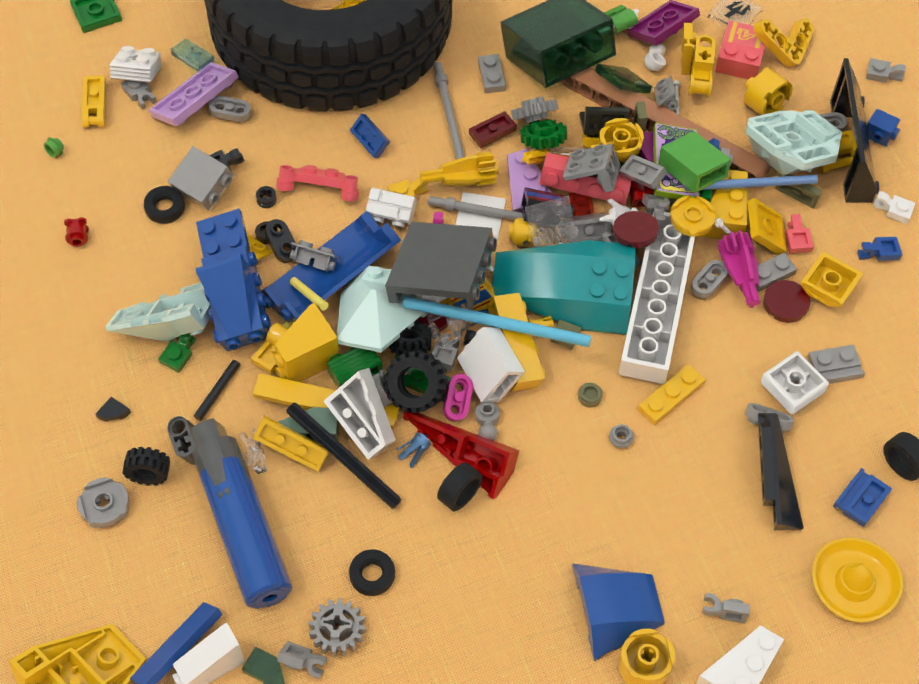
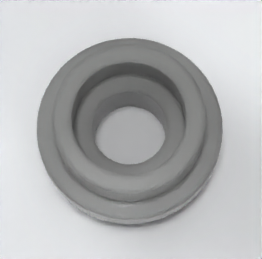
M619 424L611 429L609 439L615 447L626 448L632 444L634 434L627 425ZM622 435L625 439H619L617 436Z

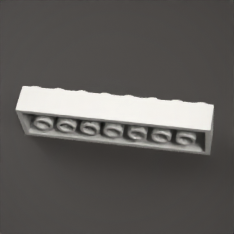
M665 211V220H657L659 224L657 239L645 248L618 375L659 384L666 383L695 239V237L683 235L677 231L671 224L670 212Z

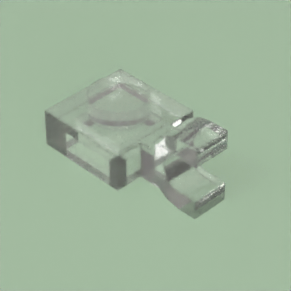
M245 432L239 433L241 441L247 448V453L244 456L248 467H252L257 474L267 472L265 454L261 443L252 438L248 439Z

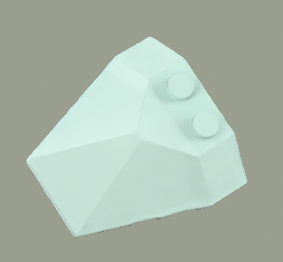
M368 266L347 282L340 294L337 325L338 344L382 352L400 337V333L405 328L410 329L414 326V321L420 316L424 317L428 313L403 308L404 297L416 298V294L402 293L398 303H389L385 284L391 270L377 266Z
M197 283L180 288L181 292L179 294L169 297L164 294L159 296L160 299L155 302L146 304L144 301L118 310L105 328L109 332L168 342L183 334L190 333V335H196L201 333L210 319L208 310L211 309L210 302L206 299L202 283Z

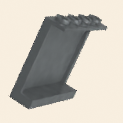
M411 222L385 284L389 303H398L402 293L466 299L468 310H472L474 302L479 299L480 285L485 282L486 268H489L491 265V254L496 251L497 239L493 237L492 228Z

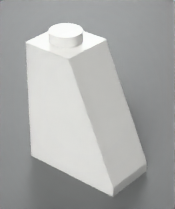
M225 623L173 663L176 673L172 677L176 684H209L245 663L240 645L229 625Z

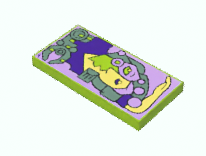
M655 123L653 127V163L658 164L662 146L693 131L698 133L697 130ZM669 172L654 189V196L672 199H679L684 196L700 197L699 191L696 193L685 191L684 185Z

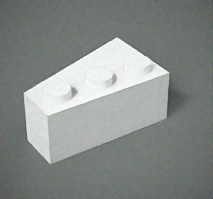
M369 368L358 371L324 400V403L368 460L378 456L396 441Z

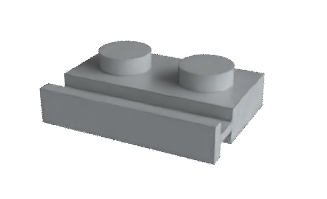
M854 345L808 353L809 363L829 384L864 377L865 372L864 370L862 371L861 362Z

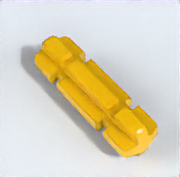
M546 149L524 152V158L521 160L523 163H527V165L544 163L546 153L551 152Z

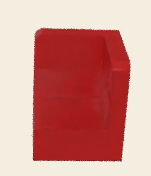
M631 181V207H646L642 203L643 193L654 194V189Z

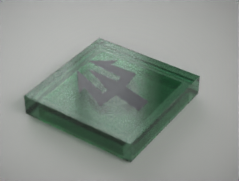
M597 63L595 68L599 75L620 90L648 94L653 87L624 67Z

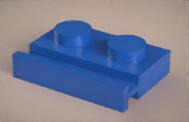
M861 468L836 500L833 507L842 510L843 514L864 528L889 495L892 488L872 474L868 475Z

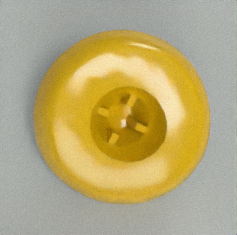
M841 538L824 545L815 557L812 568L815 591L822 604L835 616L853 623L871 622L888 614L899 602L903 592L901 569L895 559L880 546L863 539Z

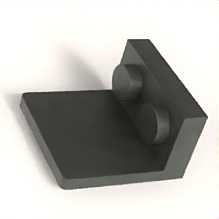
M585 106V112H580L579 114L583 133L589 136H598L601 129L605 127L606 122L615 118L629 119L630 110L629 108Z

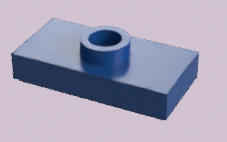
M360 114L350 129L351 133L374 158H379L390 143L388 138L366 114Z

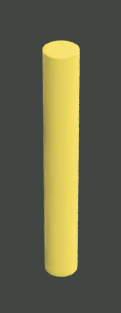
M293 277L290 279V285L312 303H315L319 309L326 310L328 308V303L298 278Z

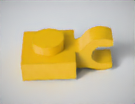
M420 177L411 184L406 179L387 186L390 192L412 197L428 192L426 186L428 184H421Z

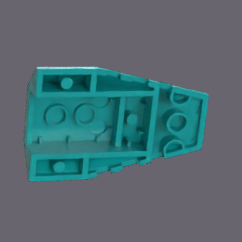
M586 240L496 252L492 282L495 296L520 293L522 301L526 304V310L534 314L546 317L551 316L557 322L559 320L566 321L581 327V330L627 335L633 291L635 248L628 244L624 246L620 243Z

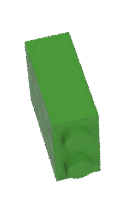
M693 131L662 146L658 164L663 166L667 172L693 193H696L728 177L731 159Z

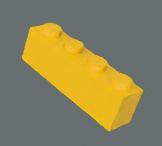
M520 293L493 296L487 306L489 314L528 322L526 304L522 301ZM501 329L525 371L513 385L511 392L538 388L545 379V369L540 364L538 357L539 348L534 343L532 335Z

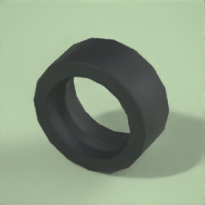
M900 432L885 443L883 447L884 456L890 467L899 476L906 480L914 481L919 478V439L910 433Z
M467 462L461 463L444 479L438 490L437 499L453 512L460 510L476 494L481 485L483 475Z

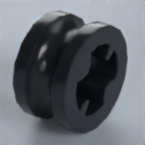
M263 186L257 190L256 198L260 207L271 208L276 204V192L272 187Z

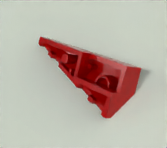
M404 411L403 419L410 421L418 429L417 432L423 435L428 434L427 438L434 443L433 446L453 465L458 466L461 463L467 462L483 475L480 486L488 493V497L491 499L497 498L514 473L520 450L483 438L480 435L421 413Z

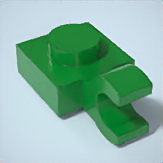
M187 333L179 337L178 343L170 341L158 358L159 362L180 373L192 356L189 348L194 344L196 338Z

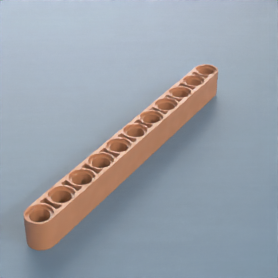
M572 61L559 76L561 83L565 87L602 107L629 108V121L632 123L636 103L645 101L647 113L646 130L649 132H653L655 123L696 129L698 134L707 141L713 138L719 140V148L730 149V154H733L729 170L747 171L748 178H764L770 170L768 163L758 156L666 107L658 106L656 102L579 61Z

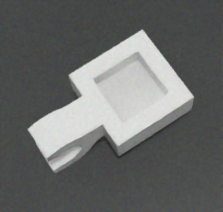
M879 191L873 206L877 209L888 211L887 217L907 224L913 212L915 202L896 195L891 199L887 193Z

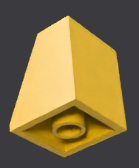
M315 303L309 305L276 342V354L273 357L277 364L275 368L277 376L301 382L327 369L326 362L332 356L338 354V337Z

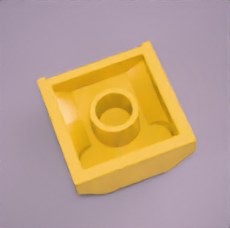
M822 252L800 285L809 296L829 307H842L850 294L854 292L864 273Z

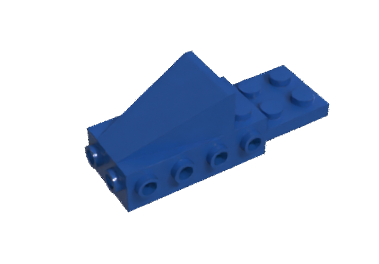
M238 208L196 222L203 258H201L202 266L195 269L204 287L206 299L210 302L211 309L208 310V313L215 325V330H213L215 342L219 343L226 351L266 340L271 322L265 311L267 304L260 288L262 281L256 269L258 264L255 253L250 251L242 211Z

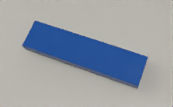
M203 602L136 671L130 680L134 684H157L171 670L173 663L185 655L221 617V611L217 607Z

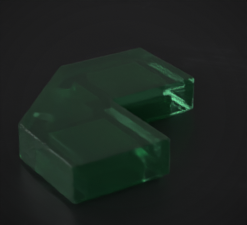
M255 647L244 664L242 672L263 684H285L277 657Z

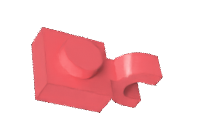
M791 214V221L788 222L789 229H787L785 234L789 253L812 252L814 247L810 229L802 228L800 214Z

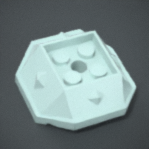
M804 110L802 113L797 111H777L748 118L745 131L749 136L752 151L783 176L804 170L811 173L815 167L835 163L842 135L839 129L814 110Z

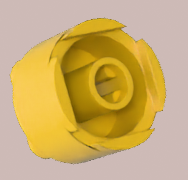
M766 67L755 78L751 77L746 82L745 88L747 90L743 102L760 115L782 111L784 108L782 104L785 99L789 101L791 98L793 85L781 75Z
M653 629L637 630L625 640L618 661L620 674L626 681V684H665L675 662V650L671 641L667 637L665 638L660 635L658 631Z

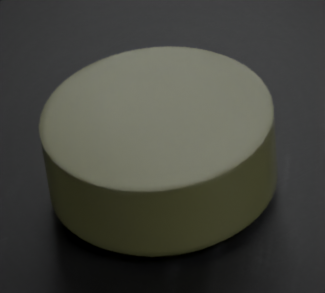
M585 383L579 388L578 400L583 406L595 407L600 404L602 389L597 384Z

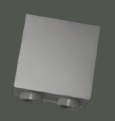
M192 146L168 180V183L179 190L182 195L210 211L218 202L224 190L230 185L235 175L226 165Z

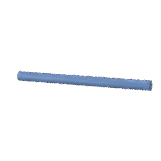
M817 175L720 180L702 190L817 184L818 177ZM684 185L685 191H691Z

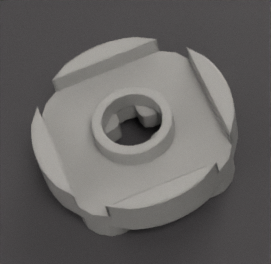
M99 478L89 482L84 487L85 490L81 496L79 495L78 510L82 518L93 528L112 526L125 519L128 515L130 504L128 493L120 482L117 483L110 478ZM102 498L110 501L105 507L97 506V504L101 503L100 499Z

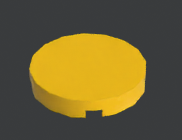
M684 196L677 199L672 205L670 220L674 228L683 235L691 237L702 236L713 228L716 212L712 204L706 199L696 196V198Z

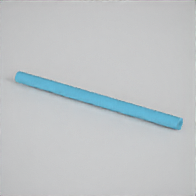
M405 296L403 300V308L589 347L592 336L409 296Z

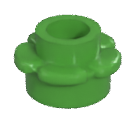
M49 137L47 142L44 143V148L51 157L55 158L63 154L64 145L58 138Z

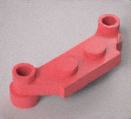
M290 165L280 166L276 184L278 190L292 191L294 190V181L340 188L341 199L345 201L358 200L357 176L345 175V173L339 172V170L334 168L326 170L317 169L314 165H305L301 168H293Z

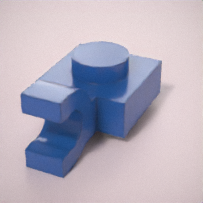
M897 236L875 237L872 243L862 242L863 250L857 251L859 260L869 259L874 255L877 256L878 261L900 260L902 257Z

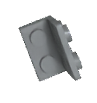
M601 144L585 150L577 149L570 153L563 175L564 180L567 181L597 174L598 183L602 184L604 191H614L621 165L613 144Z

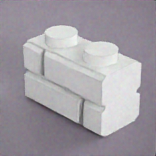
M371 188L366 211L377 223H383L384 220L392 221L393 226L405 228V224L410 225L413 222L417 199L408 195Z

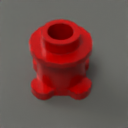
M67 218L64 220V225L67 226V234L65 235L67 243L76 247L87 243L89 227L86 225V218Z

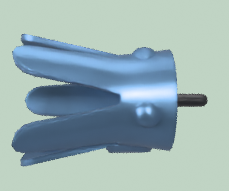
M417 432L412 440L396 449L400 450L410 444L398 458L403 460L413 451L417 450L410 463V468H413L421 455L431 446L427 438L429 435Z

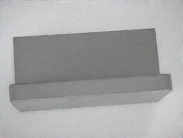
M603 212L575 216L572 219L562 218L561 221L565 225L567 243L602 240V235L605 232L612 233L611 223L599 222L600 217L608 214Z

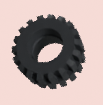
M413 351L401 354L391 361L392 364L387 367L386 371L388 372L387 375H384L383 381H386L384 390L389 393L387 397L395 402L393 404L395 407H401L402 411L405 412L412 411V413H418L434 407L442 400V396L447 390L446 383H448V377H445L447 371L445 367L442 368V362L439 359L436 360L434 355L431 353L427 354L424 351ZM413 367L422 369L428 377V388L420 396L409 393L404 385L405 373Z

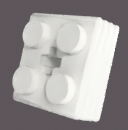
M124 46L109 64L111 66L109 68L111 70L110 78L150 83L162 66V61H160L161 53L155 52L152 48L134 50L132 46Z
M798 351L766 371L761 379V384L792 415L825 393L829 382Z

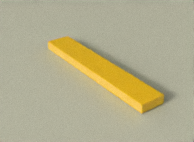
M259 373L253 398L289 406L295 402L302 409L308 410L313 407L328 408L324 400L336 390ZM394 403L384 407L391 429L395 427L399 407H395Z

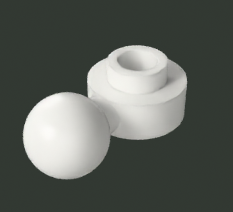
M662 43L651 45L648 54L644 57L645 65L651 71H660L666 65V60L663 57L666 49Z

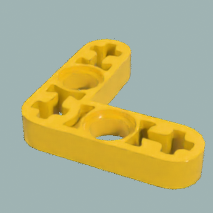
M765 18L754 25V32L758 39L785 66L793 67L802 61L813 35L814 27L808 18H803L794 23L787 38L772 21Z

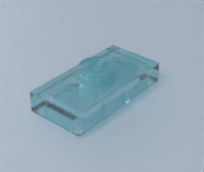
M186 38L170 49L174 57L196 71H200L207 64L215 61L212 54Z

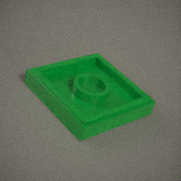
M70 0L71 7L83 33L122 21L121 14L114 0Z

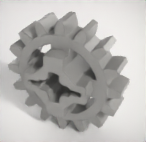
M542 96L522 101V107L511 110L513 120L525 118V122L528 123L548 118L547 112L557 110L558 105L556 99L544 101Z
M342 598L338 599L337 604H333L332 600L329 599L327 607L320 604V612H312V618L315 621H309V629H312L309 632L310 638L315 639L314 646L316 648L322 645L323 654H326L328 650H332L333 657H336L337 651H341L345 656L347 655V648L355 651V642H363L361 634L366 633V627L362 625L365 623V617L359 616L361 613L359 607L352 609L351 601L343 605ZM344 614L348 615V616L351 617L352 619H347V618L344 616ZM336 625H341L338 630H334ZM321 633H323V635H327L330 638V641L325 639Z

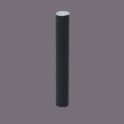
M236 360L231 361L193 415L197 420L202 421L240 367L239 362Z

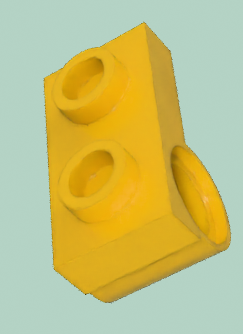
M275 323L267 333L266 342L251 358L254 365L270 375L277 367L273 357L276 354L275 344L288 328Z

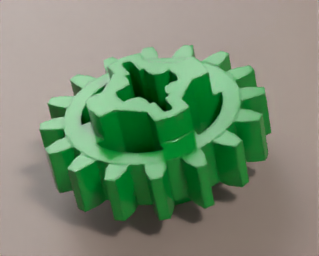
M550 119L529 122V126L524 125L523 129H520L521 143H524L525 147L531 146V149L535 148L538 150L559 147V143L564 144L565 140H567V127L562 122L556 123V120Z

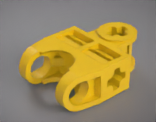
M701 35L696 39L694 58L691 63L688 95H692V93L702 94L710 98L713 81L712 70L715 56V39L709 35ZM700 42H709L711 46L704 47L700 45Z

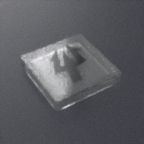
M719 0L710 10L707 18L727 28L729 20L752 25L763 12L764 7L751 0Z

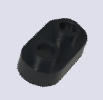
M279 219L271 220L266 225V239L275 257L280 262H292L293 259L290 258V253L292 250H296V246L291 243L296 242L285 222ZM278 227L281 231L276 232L273 228ZM283 247H289L290 251H285Z

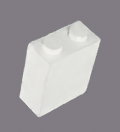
M482 327L479 329L475 337L457 357L465 374L471 379L473 388L481 402H499L525 373L500 328Z

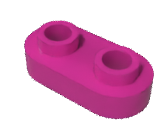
M457 374L447 384L443 414L451 422H459L468 414L473 383L467 375ZM456 384L462 387V391L456 389ZM451 407L457 409V414L452 413Z

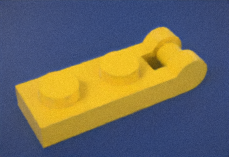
M105 75L83 76L82 126L83 128H90L91 125L105 127ZM90 114H97V116L90 117Z

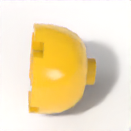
M615 118L606 122L599 135L600 145L613 144L620 163H625L632 154L637 156L644 140L641 127L637 123L635 125L629 123V119Z

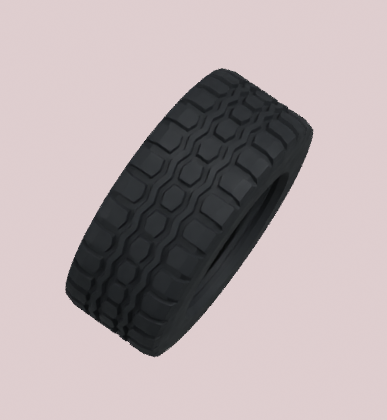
M204 0L215 49L227 68L236 70L239 77L238 80H241L250 90L255 93H261L262 97L273 102L280 103L283 101L285 106L303 109L307 106L311 111H328L329 108H333L334 111L352 110L355 105L359 108L377 104V99L385 101L398 95L400 89H408L419 80L420 76H424L440 56L451 30L452 0H366L351 7L334 10L305 9L291 5L283 0Z

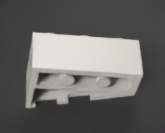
M760 625L703 672L696 684H760L784 639Z

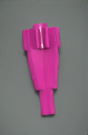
M741 230L738 233H733L732 231L728 236L723 235L724 240H718L719 245H717L721 259L724 261L725 267L735 285L739 286L741 292H743L749 308H754L755 305H760L761 302L755 287L759 285V274L751 236L748 235V232L742 234Z

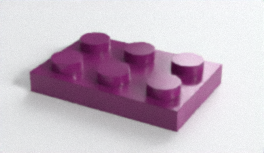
M669 0L639 20L638 24L633 26V28L627 29V33L630 37L652 45H658L669 36L676 34L678 30L683 28L684 23H692L693 20L700 16L699 8Z

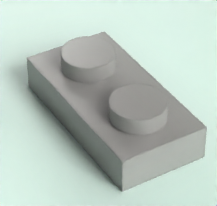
M499 54L478 56L484 92L505 91L506 84Z
M634 154L628 158L619 170L622 176L651 189H655L668 173L663 166Z
M785 253L758 265L759 285L755 286L758 292L768 288L776 281L784 280L796 274V266Z

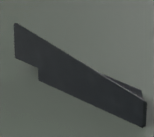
M758 413L763 506H773L774 530H802L803 523L779 417L776 413Z

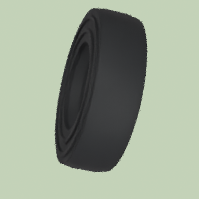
M159 186L152 189L145 196V213L149 219L156 223L167 224L174 222L184 212V198L180 191L174 187ZM163 199H169L173 202L172 207L167 210L157 209L156 204Z
M370 549L362 551L354 557L350 564V582L363 595L377 596L383 594L394 582V563L386 553L380 550ZM375 564L382 569V575L378 580L368 581L363 577L362 571L367 565Z

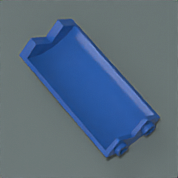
M365 211L353 223L322 245V247L334 250L333 255L340 257L339 259L335 257L333 259V262H336L334 271L326 272L325 270L313 267L315 258L311 259L310 266L302 263L297 264L261 291L266 299L267 305L265 307L268 309L272 308L286 322H295L309 305L313 303L290 285L291 278H298L325 300L399 243L401 239L388 223L380 227L368 211Z

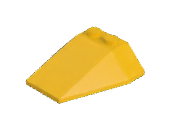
M109 624L32 646L9 660V666L17 684H129L130 678L146 662V658L114 624Z

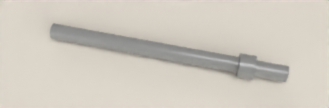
M436 62L434 63L435 82L440 90L456 159H460L465 156L447 87L448 79L447 75L444 74L442 63Z
M429 196L428 205L444 207L445 210L453 212L454 210L510 220L523 218L521 212L456 201V198L451 197L444 199ZM559 221V224H558V225L545 224V223H537V225L548 226V227H553V228H554V227L560 225V221Z

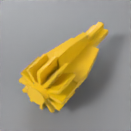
M492 151L474 153L472 156L442 164V166H439V169L420 171V182L425 184L441 181L442 185L454 186L492 185L497 183L496 178H498L499 165L494 160Z

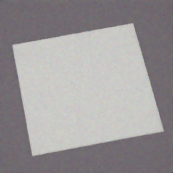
M463 192L461 202L504 209L506 199ZM459 210L456 225L492 228L493 236L496 235L498 237L502 218Z

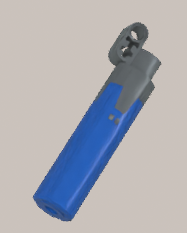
M182 416L172 418L168 423L167 429L173 448L179 457L191 465H196L247 607L259 609L281 602L288 596L293 587L236 438L228 436L225 427L213 418L202 421L197 425L192 424Z

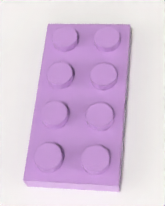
M210 62L150 108L149 112L156 119L178 126L184 123L190 115L198 112L208 101L216 98L218 93L230 87L239 78L236 70Z

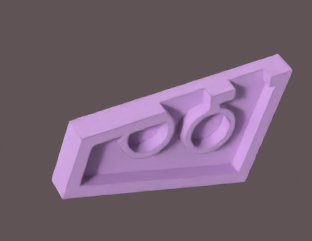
M528 148L507 155L512 211L521 212L520 206L525 187L551 193L548 186L539 184L541 173L537 165H527V163L522 162L521 159L524 158L523 153L528 152Z

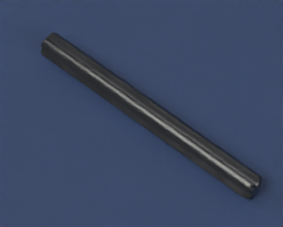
M294 402L287 408L286 412L293 420L390 508L394 509L400 504L401 498L297 403Z

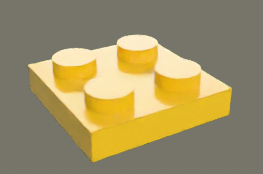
M756 198L747 201L751 239L778 255L786 253L787 248L782 215Z

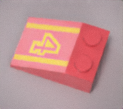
M728 21L715 72L744 79L755 78L758 75L765 45L755 35L754 26Z

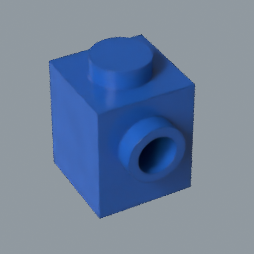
M876 109L867 123L868 138L886 147L890 140L895 141L900 132V129L897 128L900 119Z

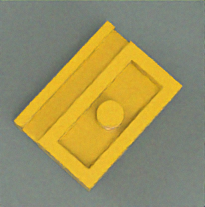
M684 23L681 74L690 75L691 59L694 58L695 46L693 45L696 44V32L692 30V23Z

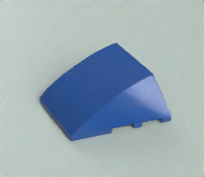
M572 563L577 589L580 591L589 631L588 638L594 661L614 649H619L633 632L640 629L655 630L664 625L665 621L653 575Z

